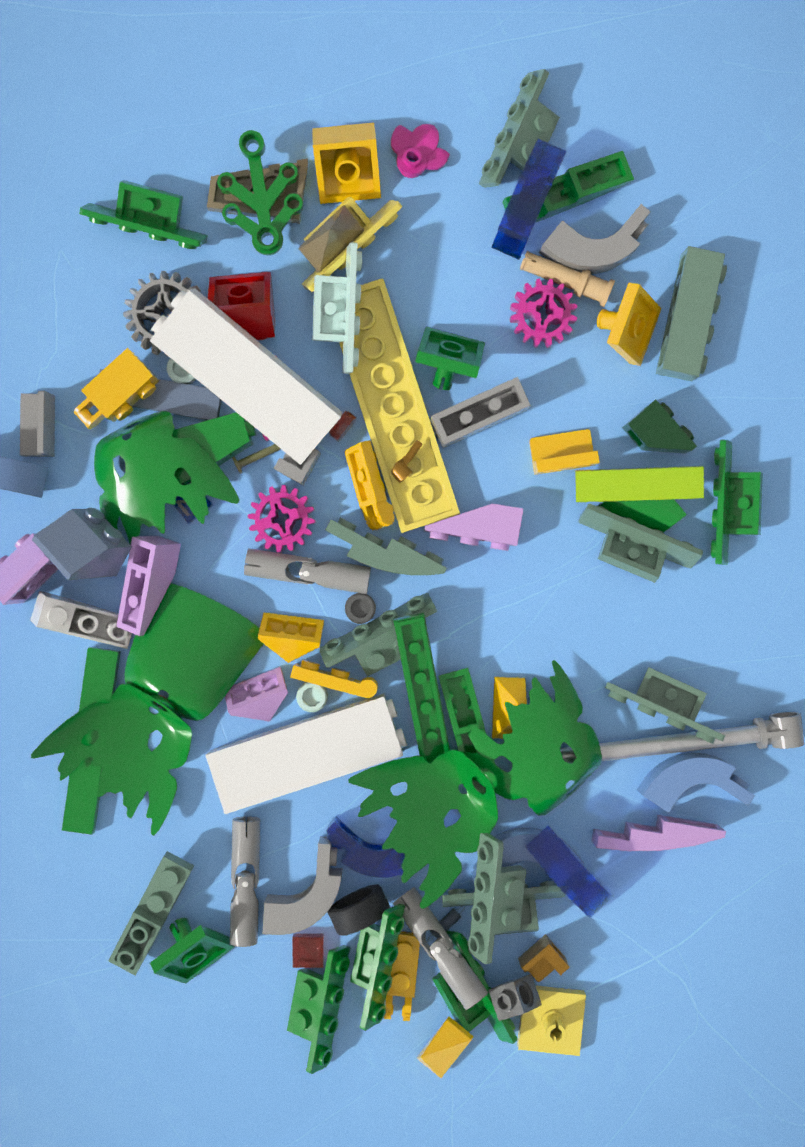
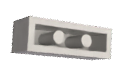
M518 377L432 415L430 422L442 448H445L523 413L531 405Z

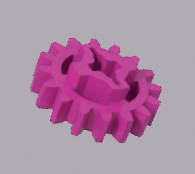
M539 278L536 279L534 288L528 283L524 285L523 290L525 294L517 291L514 298L519 303H511L510 310L516 312V314L512 315L509 320L510 323H518L514 330L515 334L521 332L525 334L522 342L526 343L531 338L534 340L535 348L538 347L541 341H544L546 347L549 348L552 345V339H555L560 344L564 340L562 333L567 335L571 333L573 329L568 324H574L577 321V317L571 315L577 309V304H569L573 294L572 292L565 295L562 293L564 289L563 283L555 288L553 287V279H549L546 285H542ZM541 294L540 299L537 301L526 302L531 297ZM553 297L557 299L562 308L557 306V304L553 300ZM546 302L545 309L548 316L541 325L542 318H540L541 313L539 310ZM525 319H529L534 327L533 329L527 325ZM561 324L556 330L545 333L550 325Z
M282 485L280 492H277L271 486L269 487L270 495L266 496L260 492L258 495L261 502L259 504L251 503L256 512L247 516V518L255 520V524L251 525L249 530L259 532L255 538L256 542L266 540L265 549L269 550L275 544L277 552L282 553L284 545H287L290 551H294V543L296 541L304 545L305 541L302 536L304 534L312 536L313 534L307 527L308 524L316 523V520L308 516V514L315 511L314 507H305L309 498L303 496L298 499L299 490L296 488L289 494L286 485ZM281 498L292 500L298 505V508L289 509L285 507ZM270 503L271 510L268 516L262 518L265 507ZM278 508L283 514L289 515L290 519L285 521V528L274 521V519L279 517ZM302 519L301 527L294 535L292 529L296 521ZM275 529L279 531L282 540L272 538L266 533V530Z

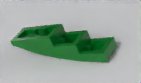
M620 151L569 168L560 176L536 183L532 189L505 197L502 203L514 231L607 194L632 182L634 177L624 152Z
M465 668L439 675L458 751L477 753L469 738L471 733L470 725H475L484 733L486 732L469 669ZM473 779L475 788L483 794L486 793V788Z

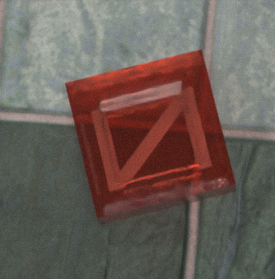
M293 934V968L324 967V934Z

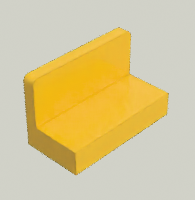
M589 429L534 437L529 440L534 475L590 467L600 463L598 451H593Z

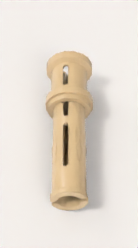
M528 250L520 267L522 271L524 270L547 280L553 279V282L559 285L563 283L564 287L574 290L573 294H576L577 297L580 298L583 295L600 302L602 307H605L615 280L612 279L606 281L593 276L589 270H583L581 273L530 253Z

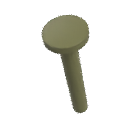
M273 444L237 461L235 456L232 459L239 474H242V467L279 451L281 448Z

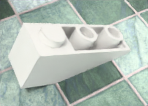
M42 591L38 593L30 619L39 628L128 649L132 633L116 627L118 613Z

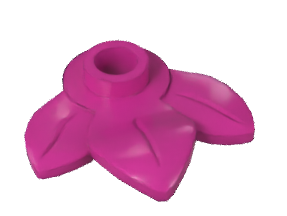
M422 124L416 127L413 132L402 125L394 129L391 137V148L397 154L396 164L403 176L416 178L425 170H438L447 163L450 154L446 150L437 147L439 132L434 125Z

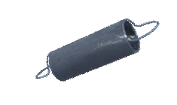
M453 908L439 921L445 932L461 918L460 913L456 911L458 909ZM430 930L431 934L436 938L441 937L435 930Z

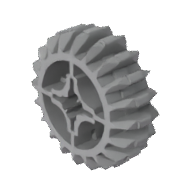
M161 271L160 279H157L154 273H149L150 282L146 284L144 280L138 279V284L142 288L139 291L135 288H130V293L135 298L134 300H125V304L132 308V310L123 312V316L131 320L125 325L126 329L134 331L131 338L135 342L141 341L140 346L144 350L152 346V353L155 355H159L161 350L149 341L153 335L148 333L144 320L149 319L151 322H157L161 317V313H165L164 309L168 307L171 312L174 310V307L171 305L173 298L170 296V291L179 293L181 290H184L187 293L188 290L195 288L201 292L197 285L191 287L192 281L188 277L181 281V276L177 272L172 274L170 280L166 271ZM158 294L157 301L151 306H146L149 300Z

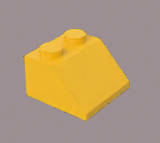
M374 122L312 128L320 204L343 202L347 197H352L354 201L381 198Z

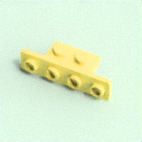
M347 197L304 238V241L344 205L364 229L353 241L357 242V250L360 247L363 249L376 238L374 234L382 226L387 227L397 219V212L402 208V205L399 201L389 200L369 219L354 199ZM347 247L320 273L315 270L302 283L304 288L313 292L315 275L330 276L337 269L345 268Z

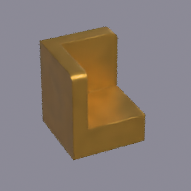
M546 934L518 958L523 971H528L532 974L537 982H541L554 969L561 976L570 968L566 957Z

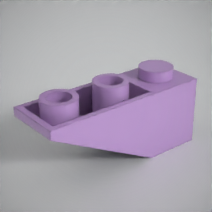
M489 504L426 525L424 531L430 532L429 538L448 541V536L461 537L460 543L478 546L479 541L491 542L490 548L509 551V546H517L523 508Z

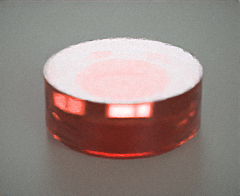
M345 411L331 428L329 435L339 442L353 426L357 417L351 412Z

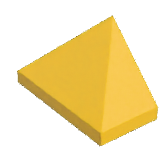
M263 612L258 640L289 663L320 647L324 620Z
M494 677L492 738L503 739V734L512 733L513 730L505 702H510L514 706H518L521 703L527 704L525 678Z
M448 1016L420 1052L417 1059L439 1078H442L474 1036Z

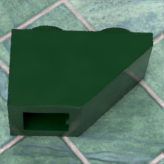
M656 399L622 427L642 451L687 453L697 447L692 441L694 436L690 430L684 425L679 426L672 418L674 414L669 406L664 402L659 403Z

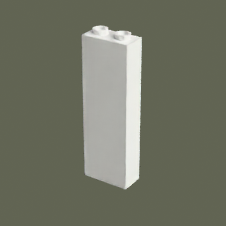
M193 288L188 290L187 293L181 290L171 303L174 307L168 317L162 315L151 330L155 334L149 341L301 465L341 418L342 411L198 290Z
M383 693L210 750L205 756L224 814L402 757V747L407 746L402 728L396 730L393 718L398 716L393 700H386Z

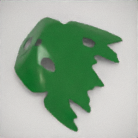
M161 411L138 418L102 438L96 445L94 455L95 478L99 486L104 490V493L99 497L100 511L104 514V518L117 530L120 516L130 545L132 537L140 535L142 524H145L147 527L154 526L162 534L165 533V504L175 505L176 496H180L185 500L192 513L202 524H204L205 516L209 513L206 495L234 504L239 503V497L214 459L193 439L189 437L174 438L172 436L175 427L173 416L168 411ZM141 421L139 424L135 425L134 427L129 428V429H126V428L129 427L130 425ZM132 433L129 439L123 440V435ZM117 456H121L125 460L126 472L123 477L118 475L114 467L113 459ZM178 468H183L190 475V484L184 486L179 483L175 477V471Z
M555 660L552 661L555 676H550L555 691V702L543 689L538 679L534 677L531 682L532 689L529 691L530 703L528 705L521 703L518 706H514L510 702H505L513 731L510 734H503L504 743H496L477 726L471 724L469 738L477 753L463 752L488 776L496 794L509 800L527 798L529 807L538 816L548 814L570 797L601 765L602 761L599 741L593 728L586 723L577 721L583 711L578 694L562 667ZM563 742L570 746L576 755V759L571 764L563 760L560 750ZM499 756H505L512 762V770L505 772L495 764V759ZM476 776L473 777V779L476 782H478L486 788L485 784L480 778ZM573 780L574 784L566 789V783Z
M120 684L111 695L110 703L94 702L68 718L32 752L31 758L35 759L64 752V756L58 766L60 780L62 781L83 760L92 757V766H102L97 797H101L107 792L114 794L122 792L123 805L127 807V816L130 819L148 791L150 802L146 818H152L151 835L154 836L163 825L177 791L176 779L169 773V770L179 768L185 764L190 751L192 731L187 723L159 700L129 684ZM152 701L158 703L159 705H161L162 707H164L167 711H165V710L159 708V707L156 706ZM151 706L152 708L156 709L159 713L152 714L149 711V707ZM96 730L99 737L92 745L86 746L81 743L82 738L88 732ZM158 730L163 736L160 744L151 751L148 748L149 735L153 731Z
M449 750L437 756L431 763H428L423 756H411L392 760L366 769L350 777L348 780L350 784L373 790V793L360 804L361 810L358 813V817L366 816L387 806L393 808L389 817L395 819L397 823L384 842L382 849L393 848L397 853L405 854L401 866L403 869L401 881L406 883L415 873L429 864L428 874L419 887L420 890L425 892L420 903L421 909L430 906L442 896L461 873L462 863L456 857L455 852H476L479 846L480 834H490L498 820L497 800L491 780L470 758L458 750ZM476 776L483 781L486 786L485 794L475 788L473 777ZM401 782L407 783L405 793L398 796L392 794L391 787ZM460 784H463L466 788V794L460 793L458 789ZM451 809H458L461 817L455 824L446 828L444 818Z

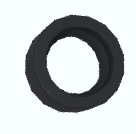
M377 884L363 887L335 902L327 913L337 934L345 936L373 925L382 919L383 912L391 907L381 886Z

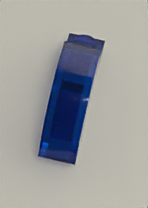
M537 139L505 210L491 248L518 260L520 259L567 151Z
M337 816L328 824L326 832L329 835L327 838L338 849L343 847L346 849L342 854L341 862L348 868L360 874L377 878L395 877L403 874L401 866L405 858L404 853H397L393 848L383 850V844H375L363 840Z
M549 825L525 846L546 870L549 877L588 917L594 916L614 897L596 874L592 873L577 858Z

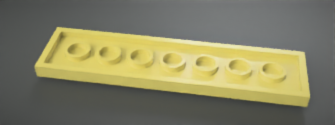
M381 278L361 285L360 303H355V316L360 317L359 335H354V348L359 349L358 367H353V372L349 375L400 531L404 533L459 515L460 511L384 279ZM339 342L343 353V342ZM418 440L423 445L411 462L407 464L413 473L399 483L391 474V470L395 463L401 460L415 441Z

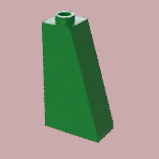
M235 412L175 429L172 436L174 438L189 437L193 439L220 466L252 446L251 436H255L256 431L252 424ZM178 468L175 471V477L180 484L185 486L191 483L190 475L183 468Z

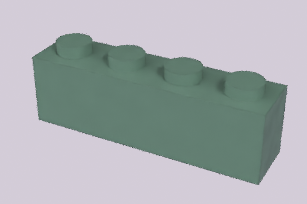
M688 246L681 254L656 374L693 381L700 374L704 373L708 357L704 355L706 344L711 342L714 332V326L710 325L712 314H716L721 296L717 295L719 283H723L727 272V265L723 264L724 253Z

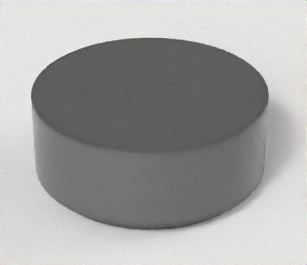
M356 593L350 596L345 604L347 617L357 624L370 621L376 611V605L372 597L363 593Z

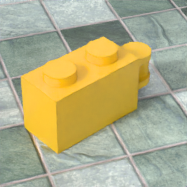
M126 348L81 390L87 398L76 407L74 414L89 430L96 427L105 418L112 422H115L117 419L121 421L133 411L132 406L140 398L144 400L156 390L155 385L160 380L134 352ZM95 405L99 411L92 415L89 409Z

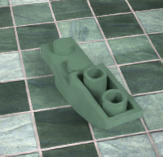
M341 517L338 522L331 519L325 529L329 533L352 544L347 557L379 570L406 575L444 574L447 569L441 565L444 559L427 551L425 556L414 550L416 544L400 536L398 541L392 538L385 549L381 547L383 540L368 532L365 537L354 532L356 525Z
M168 851L165 853L108 960L110 963L136 976L177 901L194 865Z

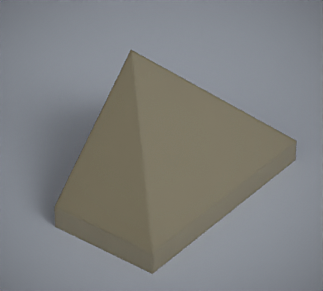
M343 205L298 249L316 271L320 273L364 229Z

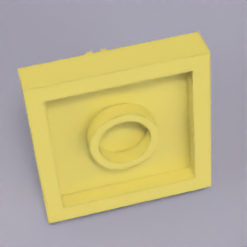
M536 986L542 1005L520 1015L518 1050L580 1056L586 1000L585 991Z

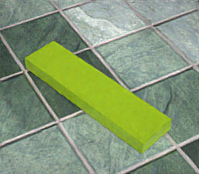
M703 466L575 470L576 502L704 498Z

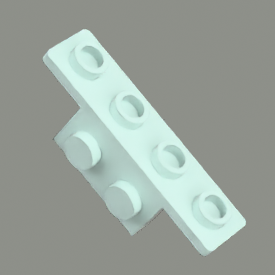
M350 242L347 246L346 277L315 275L312 341L343 342V374L352 373L353 367H358L359 349L354 348V335H359L360 317L355 316V303H360L361 284H356V273L361 271L362 252L357 251V242Z

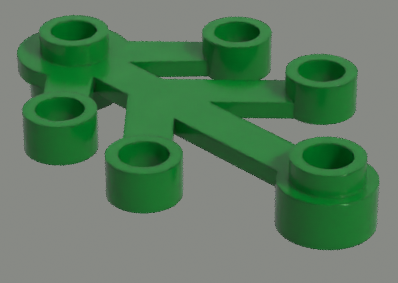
M248 130L240 136L239 147L242 154L249 161L254 194L238 183L234 175L229 172L220 174L217 184L222 193L234 195L256 211L259 225L243 215L239 206L234 203L225 205L222 215L226 223L237 225L252 236V244L257 252L269 256L276 254L282 248V230L293 215H298L303 210L302 198L298 194L291 193L285 197L283 209L271 222L270 209L285 188L298 180L299 174L297 167L293 163L286 162L282 164L279 168V175L266 191L261 156L265 152V142L259 132ZM252 143L259 145L255 152L248 151V146ZM287 169L294 171V175L290 178L283 176L284 171ZM225 179L233 181L232 185L228 188L222 186V182ZM291 200L299 201V206L295 209L289 208L288 204ZM230 210L238 212L234 219L227 217V213ZM265 236H272L274 240L270 245L262 243Z

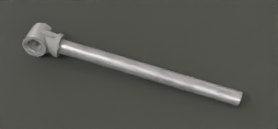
M774 713L769 715V720H763L761 717L754 718L753 725L714 729V731L725 735L723 741L715 739L713 744L696 737L697 732L599 743L602 761L756 743L759 749H765L770 744L774 748L780 749L797 748L805 745L801 713ZM560 748L563 760L570 764L573 763L576 755L572 748Z

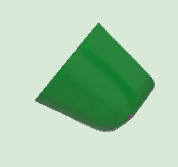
M170 583L144 636L135 635L126 662L125 682L167 704L179 717L194 721L204 719L218 706L264 643L258 640L260 628L225 605L193 590ZM164 690L168 693L169 697L165 698L159 695L158 692ZM152 701L156 706H158L159 708H161V709L167 711L164 707H162V706L158 705L156 702Z

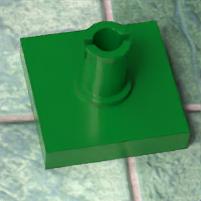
M426 327L415 362L437 368L432 384L439 389L444 377L445 382L442 390H450L455 373L477 378L485 342Z
M183 917L175 920L178 927L174 923H171L169 926L177 943L151 961L150 965L154 974L186 984L232 950L234 946L230 944L229 936L203 925H199L192 931L188 919Z

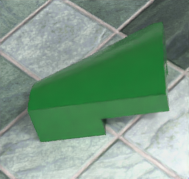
M674 499L603 501L598 505L616 515L631 518L640 525L662 532L668 530L687 515Z

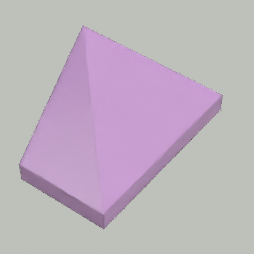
M281 667L233 685L225 696L228 713L231 716L270 721L288 693Z

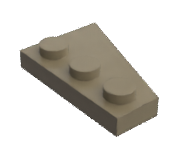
M308 158L297 160V163H293L298 170V180L294 184L288 185L270 209L271 220H274L283 209L284 199L287 195L291 193L298 194L303 201ZM280 164L269 165V168L263 169L266 191L279 175ZM287 169L283 173V176L286 178L294 175L292 169ZM249 170L231 173L238 183L254 194ZM219 175L211 176L207 209L209 211L222 213L225 205L234 203L239 206L243 215L258 218L256 211L234 195L224 194L220 191L217 184ZM225 179L222 182V186L228 188L232 185L233 181ZM291 200L288 207L291 209L297 208L299 201ZM230 210L228 214L237 215L238 212L236 210ZM301 213L293 215L289 222L300 224Z

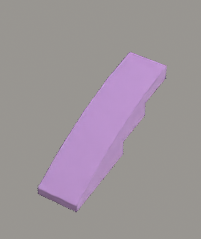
M657 815L656 827L625 822L624 834L593 829L592 842L596 848L663 851L696 846L725 838L726 831L718 824Z

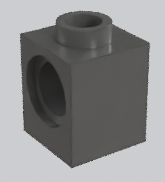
M532 974L488 989L498 1021L525 1014L542 1005Z

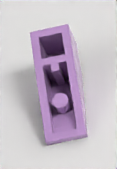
M160 536L132 537L131 541L132 548L129 553L116 627L138 636H144L176 573L181 544Z

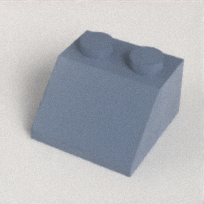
M96 508L71 509L35 534L32 539L67 580L117 576L132 548L123 538L122 533L115 529L104 518V514Z

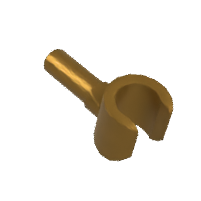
M418 440L415 441L408 453L395 463L391 470V474L399 483L413 473L407 464L411 462L423 445Z

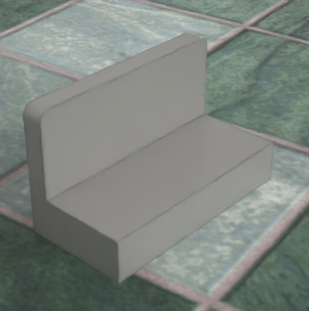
M39 390L38 394L21 393L20 455L54 457L55 395Z

